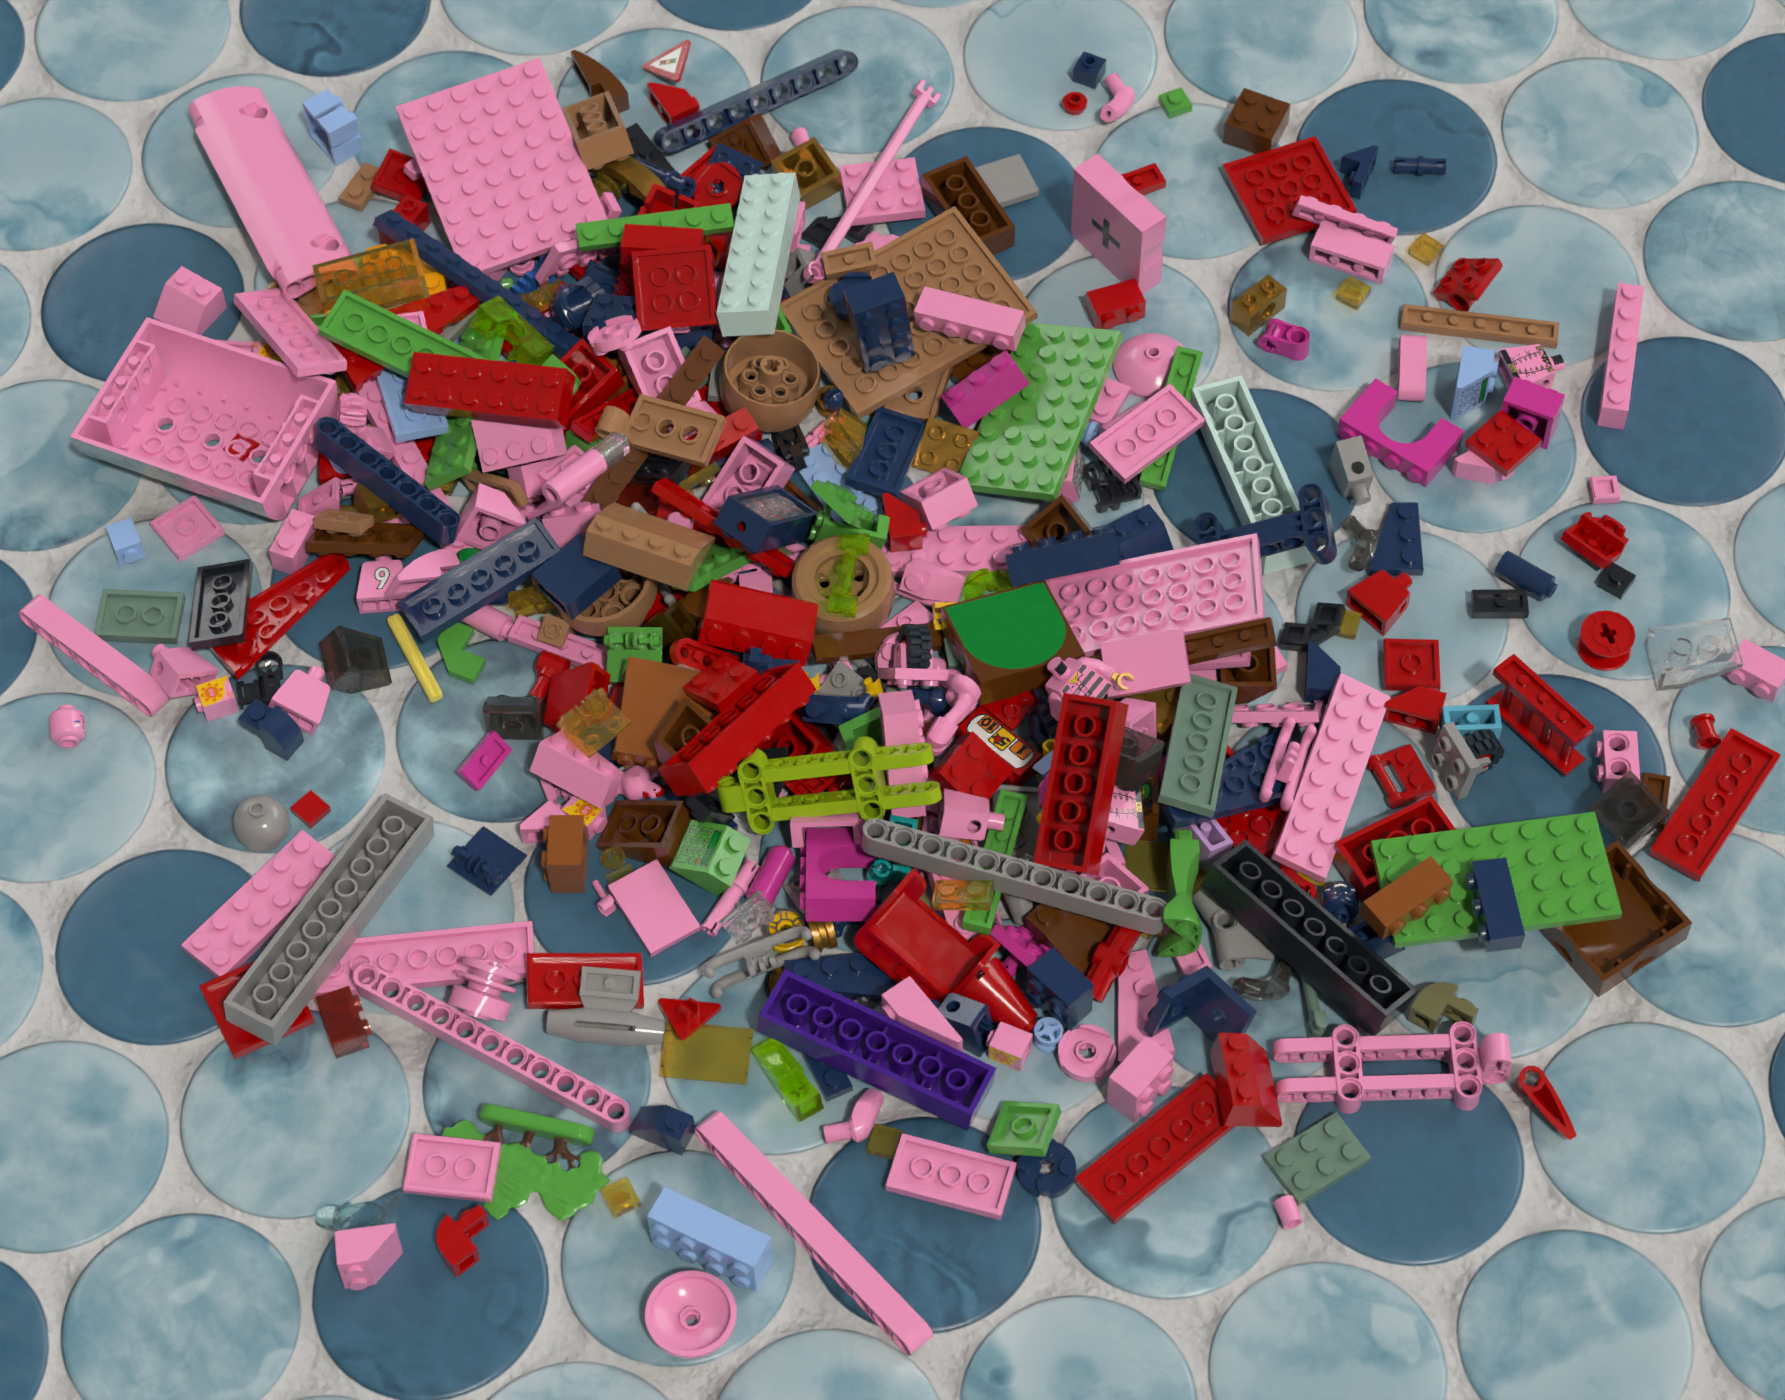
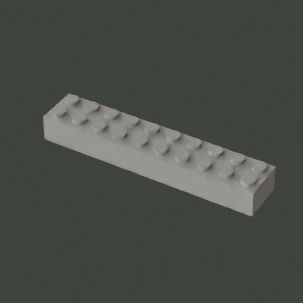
M384 793L223 1003L226 1021L276 1046L434 837L433 817Z

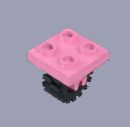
M901 625V628L898 630L899 635L896 638L898 643L895 645L893 668H878V678L887 679V685H912L913 680V686H939V681H948L949 670L933 669L932 644H930L932 635H930L931 631L927 625Z

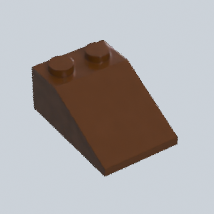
M616 800L596 847L599 850L647 864L657 859L662 867H670L689 821L697 819L692 816V810L684 801Z
M1068 890L1065 891V892L1070 893V894L1074 893V892L1068 891ZM1042 903L1025 917V928L1033 934L1032 939L1037 944L1042 943L1046 945L1049 949L1053 947L1085 977H1087L1092 967V959L1096 949L1101 942L1107 941L1112 932L1102 920Z

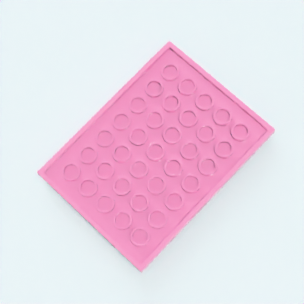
M540 58L395 107L453 252L459 254L461 258L471 265L479 268L484 274L548 253L551 246L556 242L573 240L577 237L576 223L607 219Z

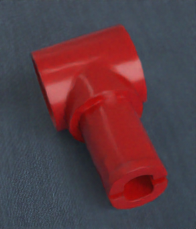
M543 650L535 667L537 680L528 695V699L534 704L543 705L549 692L551 675L570 669L571 660Z

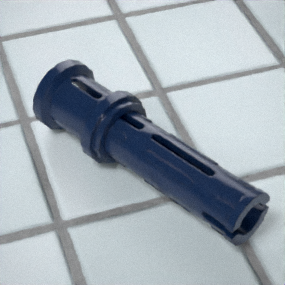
M640 157L634 158L651 170L663 182L666 188L675 191L678 197L682 194L691 198L695 193L696 182L693 178L682 177L676 170L666 171Z

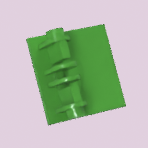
M608 627V635L604 636V645L607 646V672L611 674L610 682L625 681V676H622L623 668L629 656L662 663L663 627Z

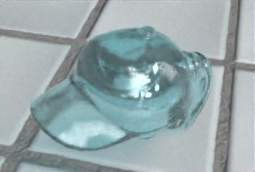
M396 1195L389 1198L384 1207L371 1201L357 1204L326 1205L317 1212L315 1224L321 1228L334 1231V1237L335 1231L392 1223L397 1224L398 1204L401 1196Z

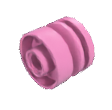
M464 956L462 963L474 968L472 974L459 970L458 975L468 980L469 983L468 986L454 985L448 1004L462 1008V1013L485 1021L493 1018L506 1022L512 1004L502 999L501 994L502 992L516 993L517 989L505 985L507 978L519 982L521 975L514 972L507 965L482 957Z

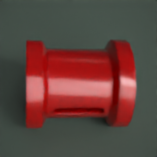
M1699 714L1690 720V726L1696 732V746L1698 749L1709 750L1721 743V737L1716 734L1714 728L1715 717L1713 714Z

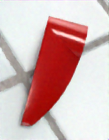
M1536 1066L1524 1067L1515 1080L1517 1090L1521 1094L1528 1096L1546 1119L1567 1139L1571 1140L1576 1137L1577 1134L1567 1111L1544 1072ZM1526 1074L1529 1077L1533 1075L1536 1078L1535 1087H1532L1531 1084L1527 1086L1524 1083Z

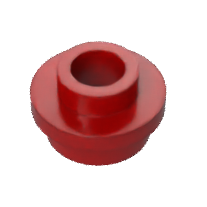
M1080 92L1067 93L1062 100L1063 108L1070 115H1080L1087 107V98Z

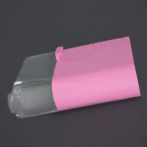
M611 432L542 485V492L546 501L526 516L528 520L559 507L576 493L590 487L589 483L628 455L630 443L627 437L621 433Z

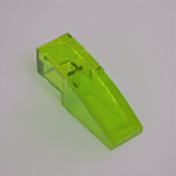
M769 1037L750 1048L767 1079L799 1123L824 1109L819 1091L805 1076L803 1067L783 1043Z

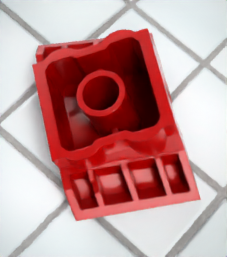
M797 709L791 713L792 718L788 722L777 726L773 730L774 734L771 738L754 747L755 749L788 747V757L840 751L838 747L821 733L814 723L802 721V715L798 713ZM841 775L787 780L784 782V785L789 787L795 795L820 793Z

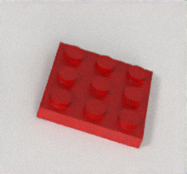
M712 245L631 252L636 311L641 332L661 330L669 326L671 329L718 325Z
M255 961L199 986L234 1060L270 1044L226 1021L223 1002ZM307 1005L282 1038L315 1023L314 1017Z

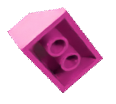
M1005 350L978 370L973 371L960 383L952 386L941 397L961 426L968 428L1030 383L1007 350Z

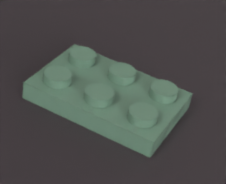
M103 589L94 634L103 641L177 644L186 600L184 592Z
M1336 1112L1264 1155L1263 1161L1286 1192L1294 1197L1297 1206H1300L1369 1164L1372 1157Z

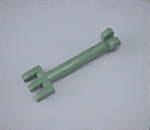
M1284 961L1286 966L1292 967L1290 964ZM1301 975L1310 1018L1306 1026L1308 1037H1322L1328 1025L1326 1012L1319 1008L1315 986Z

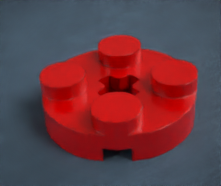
M725 162L709 163L699 169L694 177L696 182V190L693 194L695 200L701 203V207L730 203L731 210H733L739 204L743 187L740 173L732 165ZM723 182L724 190L721 193L714 194L713 184L719 185Z

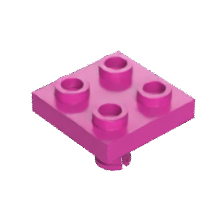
M996 924L990 933L1010 951L1003 964L1012 978L1023 964L1029 968L1049 950L1046 945L1042 943L1037 944L1032 939L1033 934L1021 925L1016 927L1008 924V926Z

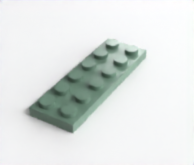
M1190 673L1192 684L1183 685L1179 688L1157 802L1212 818L1216 809L1238 687Z

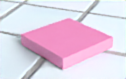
M195 495L149 522L153 531L179 562H182L225 535L223 527Z

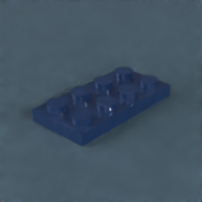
M884 407L878 408L848 472L845 485L882 497V493H889L897 498L917 454L927 422Z

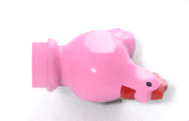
M633 766L624 771L615 797L618 794H622L628 800L653 799L661 797L666 790L663 785L653 783L659 778V771L648 770L645 766Z

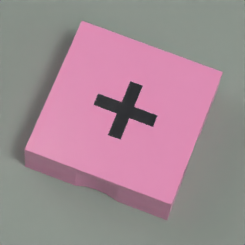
M1096 154L1074 169L1071 235L1119 281L1123 282L1135 278L1142 294H1144L1161 282L1163 265L1162 245L1165 240L1166 216L1141 193L1136 191L1099 154Z

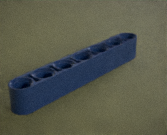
M332 417L318 419L313 445L319 452L439 544L450 545L456 541L461 518L455 510Z

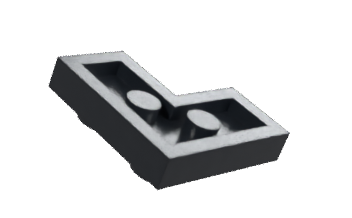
M702 792L694 796H684V799L687 801L685 804L692 809V816L702 823L707 821L729 825L736 817L732 813L723 812L720 802L710 793L704 794Z

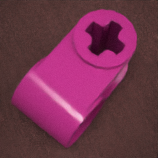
M1271 318L1267 321L1266 331L1258 339V345L1262 350L1295 361L1303 360L1309 354L1310 333L1306 328L1277 318Z

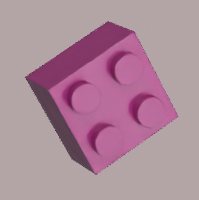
M1514 377L1503 400L1501 410L1542 439L1540 447L1547 449L1559 423L1565 394L1534 384L1529 380Z

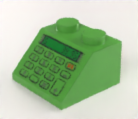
M690 820L669 868L717 896L732 886L751 839L728 825Z

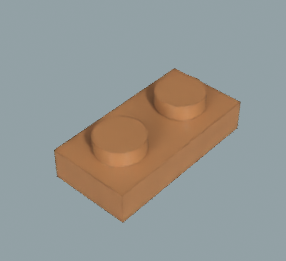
M364 162L338 197L339 203L362 213L376 193V191L371 190V183L379 168Z
M872 242L821 252L827 280L842 277L851 272H866L878 269Z
M326 509L313 518L314 529L325 530L327 533L343 532L348 533L349 536L363 535L366 530L374 525L373 515Z

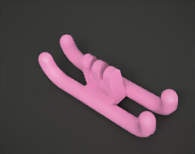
M1287 717L1283 723L1258 797L1260 802L1266 803L1272 796L1275 780L1286 783L1280 802V808L1283 811H1288L1294 803V795L1311 744L1317 732V728L1314 725H1308L1300 744L1291 742L1285 753L1296 724V720L1293 717Z

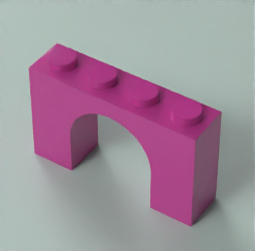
M1375 378L1339 419L1337 435L1343 440L1362 436L1367 455L1374 456L1384 462L1390 469L1397 470L1407 476L1412 482L1426 488L1461 447L1464 430L1441 418L1431 431L1417 442L1400 443L1389 439L1383 434L1379 425L1395 407L1398 391Z
M806 828L804 847H801V856L806 857H800V910H806V921H867L875 912V881H842L824 875L831 869L870 868L875 863V856L866 853L861 846L862 834L860 844L854 843L853 828Z

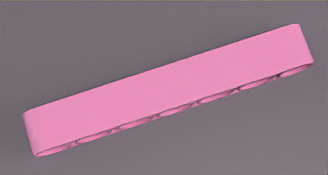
M38 594L18 612L21 620L29 628L147 716L153 717L172 699L151 675L43 595Z

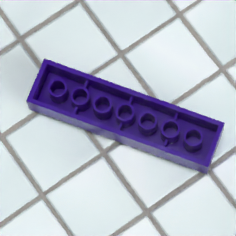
M786 969L783 971L758 1017V1032L967 1131L994 1081L996 1067Z

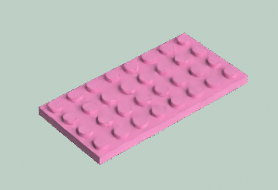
M1257 533L1125 559L1121 561L1120 565L1045 580L1082 647L1085 657L1102 654L1100 646L1102 643L1180 628L1184 630L1185 636L1265 618L1260 543Z

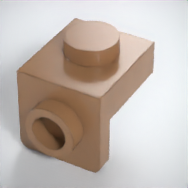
M559 612L556 617L545 614L537 638L540 641L562 648L568 633L577 635L578 631L570 627L563 620Z

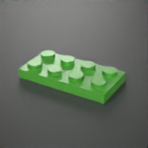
M818 479L810 486L849 525L860 529L872 530L876 522L874 520L877 517L876 514L867 506H863L860 503L857 504L855 501L858 498L849 489H844L841 485L838 486L835 483L832 484L828 480L823 482Z

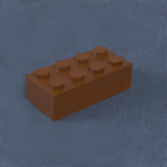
M967 156L921 174L922 195L936 216L955 206L992 255L1015 246L1014 224Z

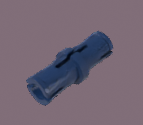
M1418 156L1417 158L1395 157L1394 173L1417 174V176H1422L1423 174L1445 175L1446 158L1429 159L1423 156Z

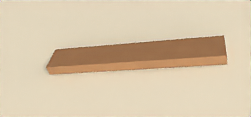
M1403 304L1400 330L1521 345L1539 344L1546 348L1556 349L1559 322Z

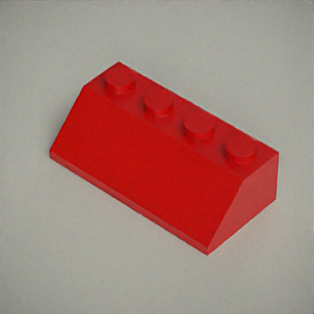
M711 579L697 626L698 642L743 653H750V647L762 648L763 655H771L772 658L799 660L801 666H806L813 643L818 604Z

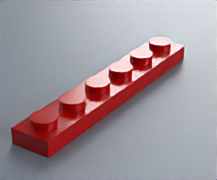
M668 478L658 480L653 485L651 491L658 495L657 498L661 502L675 506L684 517L700 522L706 531L713 534L717 533L724 538L725 543L729 546L740 548L746 552L747 557L752 561L761 562L768 566L772 574L785 578L793 574L796 564L795 560L778 549L760 553H751L745 550L740 541L727 537L721 532V528L714 524L719 511Z

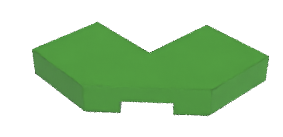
M458 622L441 632L437 639V644L449 676L474 685L486 665V659L464 651L475 632L474 628Z

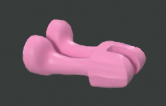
M956 674L950 682L951 687L945 693V700L952 709L944 717L939 716L936 718L925 737V742L932 745L934 756L942 754L953 740L952 737L958 729L957 725L975 708L982 694L979 686L965 675Z

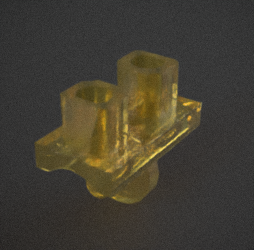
M536 585L515 590L508 594L509 608L515 609L516 618H518L519 614L529 617L540 613L548 614L557 609L537 589Z

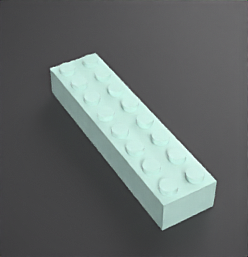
M795 173L745 175L716 312L723 337L775 333L801 197Z
M1243 376L1192 388L1190 404L1205 419V424L1200 428V431L1242 526L1299 511L1298 499ZM1306 546L1261 558V568L1263 575L1315 560Z

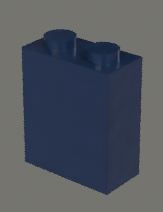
M582 533L577 535L531 574L537 589L571 620H574L622 579L618 567L583 556L585 536Z

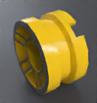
M784 908L776 910L766 921V937L795 926H806L805 920L799 912L793 909ZM802 937L795 938L774 946L772 949L779 954H783L802 947L805 944V940Z

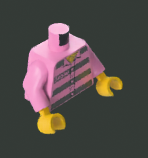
M1055 657L1048 663L1047 668L1053 676L1045 685V689L1049 694L1050 713L1055 720H1059L1063 693L1102 699L1113 686L1110 682L1111 680L1115 681L1119 690L1125 691L1129 688L1121 684V678L1126 677L1130 681H1134V678L1129 673L1121 675L1116 673L1115 668L1099 659L1081 657L1077 660L1069 657L1063 661L1060 657Z

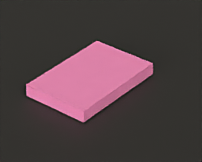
M1182 628L1100 644L1103 662L1115 668L1116 673L1120 675L1129 673L1134 678V681H1130L1126 677L1121 678V684L1129 688L1125 691L1119 690L1115 681L1111 680L1110 682L1113 686L1107 692L1109 699L1192 684L1184 630Z
M657 859L608 885L609 893L650 957L701 930L699 923Z
M413 1133L403 1192L492 1203L502 1145L499 1142Z

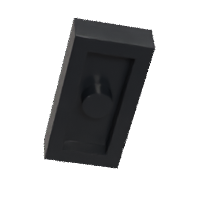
M1527 589L1472 590L1473 618H1528Z

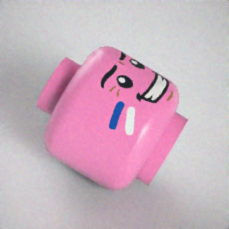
M72 705L59 706L58 710L49 715L50 739L61 748L78 746L79 742L86 737L85 715Z

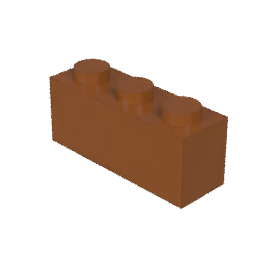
M1430 856L1365 900L1360 915L1382 940L1390 934L1396 936L1406 927V923L1412 919L1415 921L1421 919L1428 912V908L1435 903L1437 905L1444 903L1451 895L1450 890L1453 880Z

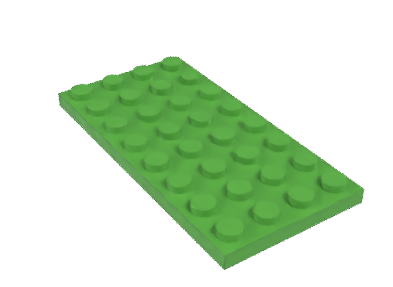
M1032 322L1026 325L1016 351H1012L1010 356L1030 384L983 416L977 430L979 432L977 440L972 442L959 474L967 477L972 492L1050 501L1057 499L1123 340L1121 331Z
M1595 812L1372 840L1370 843L1380 890L1430 856L1453 880L1450 890L1451 895L1441 905L1435 903L1428 908V912L1417 921L1412 919L1406 923V927L1396 936L1391 935L1394 948L1478 938V925L1480 923L1478 916L1473 915L1471 901L1474 898L1472 890L1467 889L1465 874L1469 873L1473 861L1506 857L1524 931L1620 919L1622 915Z

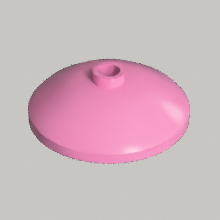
M1146 333L1134 336L1119 347L1113 365L1115 377L1118 382L1131 387L1130 394L1149 399L1166 387L1177 346H1184L1176 339L1163 334Z
M694 1270L678 1272L662 1280L651 1292L645 1308L646 1327L652 1340L663 1351L681 1358H699L718 1350L730 1338L737 1319L736 1303L726 1284L714 1275ZM690 1319L697 1321L693 1326L687 1324Z

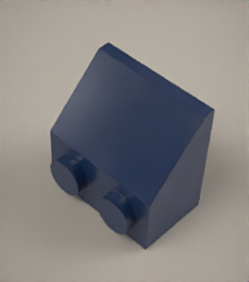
M1150 504L1108 524L1109 529L1116 528L1122 560L1174 550L1164 522Z

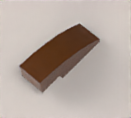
M577 50L571 51L572 67L589 97L609 91L618 113L629 110L628 92L616 76L588 55Z

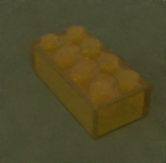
M415 239L312 265L326 317L344 289L384 309L430 297Z

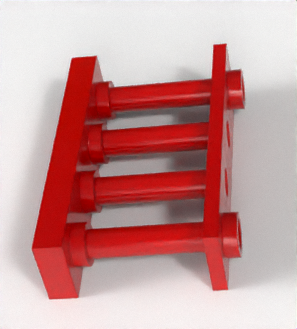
M1512 654L1495 667L1492 675L1504 685V688L1488 699L1486 705L1499 704L1500 718L1564 777L1585 761V758L1574 747L1593 733L1594 726L1515 654Z

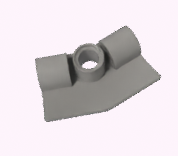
M1201 889L1194 895L1192 902L1212 928L1219 966L1222 970H1237L1244 966L1245 959L1274 961L1273 950L1208 892ZM1227 925V926H1230L1231 928L1226 929V928H1222V927H1220V926Z

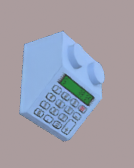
M1463 345L1450 419L1456 420L1481 406L1486 401L1487 393H1493L1498 362L1493 361L1495 350Z

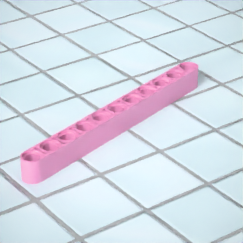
M363 963L354 970L353 980L356 989L362 997L612 1132H623L629 1127L631 1123L629 1106L622 1098L373 964ZM367 977L374 978L370 984L361 983ZM389 991H399L395 997H386ZM420 1003L424 1005L418 1011L410 1010L415 1004ZM440 1017L448 1018V1021L444 1024L435 1023ZM465 1030L473 1031L470 1037H460V1034ZM494 1043L498 1045L493 1051L484 1050L489 1044ZM514 1057L523 1058L520 1064L512 1065L509 1063ZM544 1070L548 1072V1075L544 1078L534 1077L538 1071ZM564 1084H571L574 1086L568 1092H562L559 1090V1088ZM592 1097L599 1100L593 1106L584 1103L588 1098ZM615 1111L624 1113L620 1119H612L609 1116Z
M717 1110L694 1129L702 1144L905 1354L911 1356L933 1337L931 1328L918 1313L722 1112Z

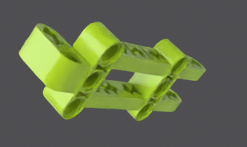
M867 736L856 739L852 749L847 751L768 759L762 750L756 749L750 757L744 758L740 764H736L737 769L732 774L722 777L718 781L719 786L717 787L721 810L725 813L746 811L750 828L755 833L761 835L771 832L776 821L791 820V817H819L859 812L861 818L868 821L874 818L882 819L886 809L930 805L942 799L940 784L936 781L886 786L883 770L923 766L933 762L934 754L930 743L920 742L878 747L876 741ZM858 751H864L869 756L863 757L858 753ZM747 763L755 764L758 769L751 768ZM843 774H851L854 789L776 798L773 782ZM863 777H870L874 782H867ZM753 789H759L764 794H757ZM868 803H875L880 808H873ZM759 815H766L769 820H764Z

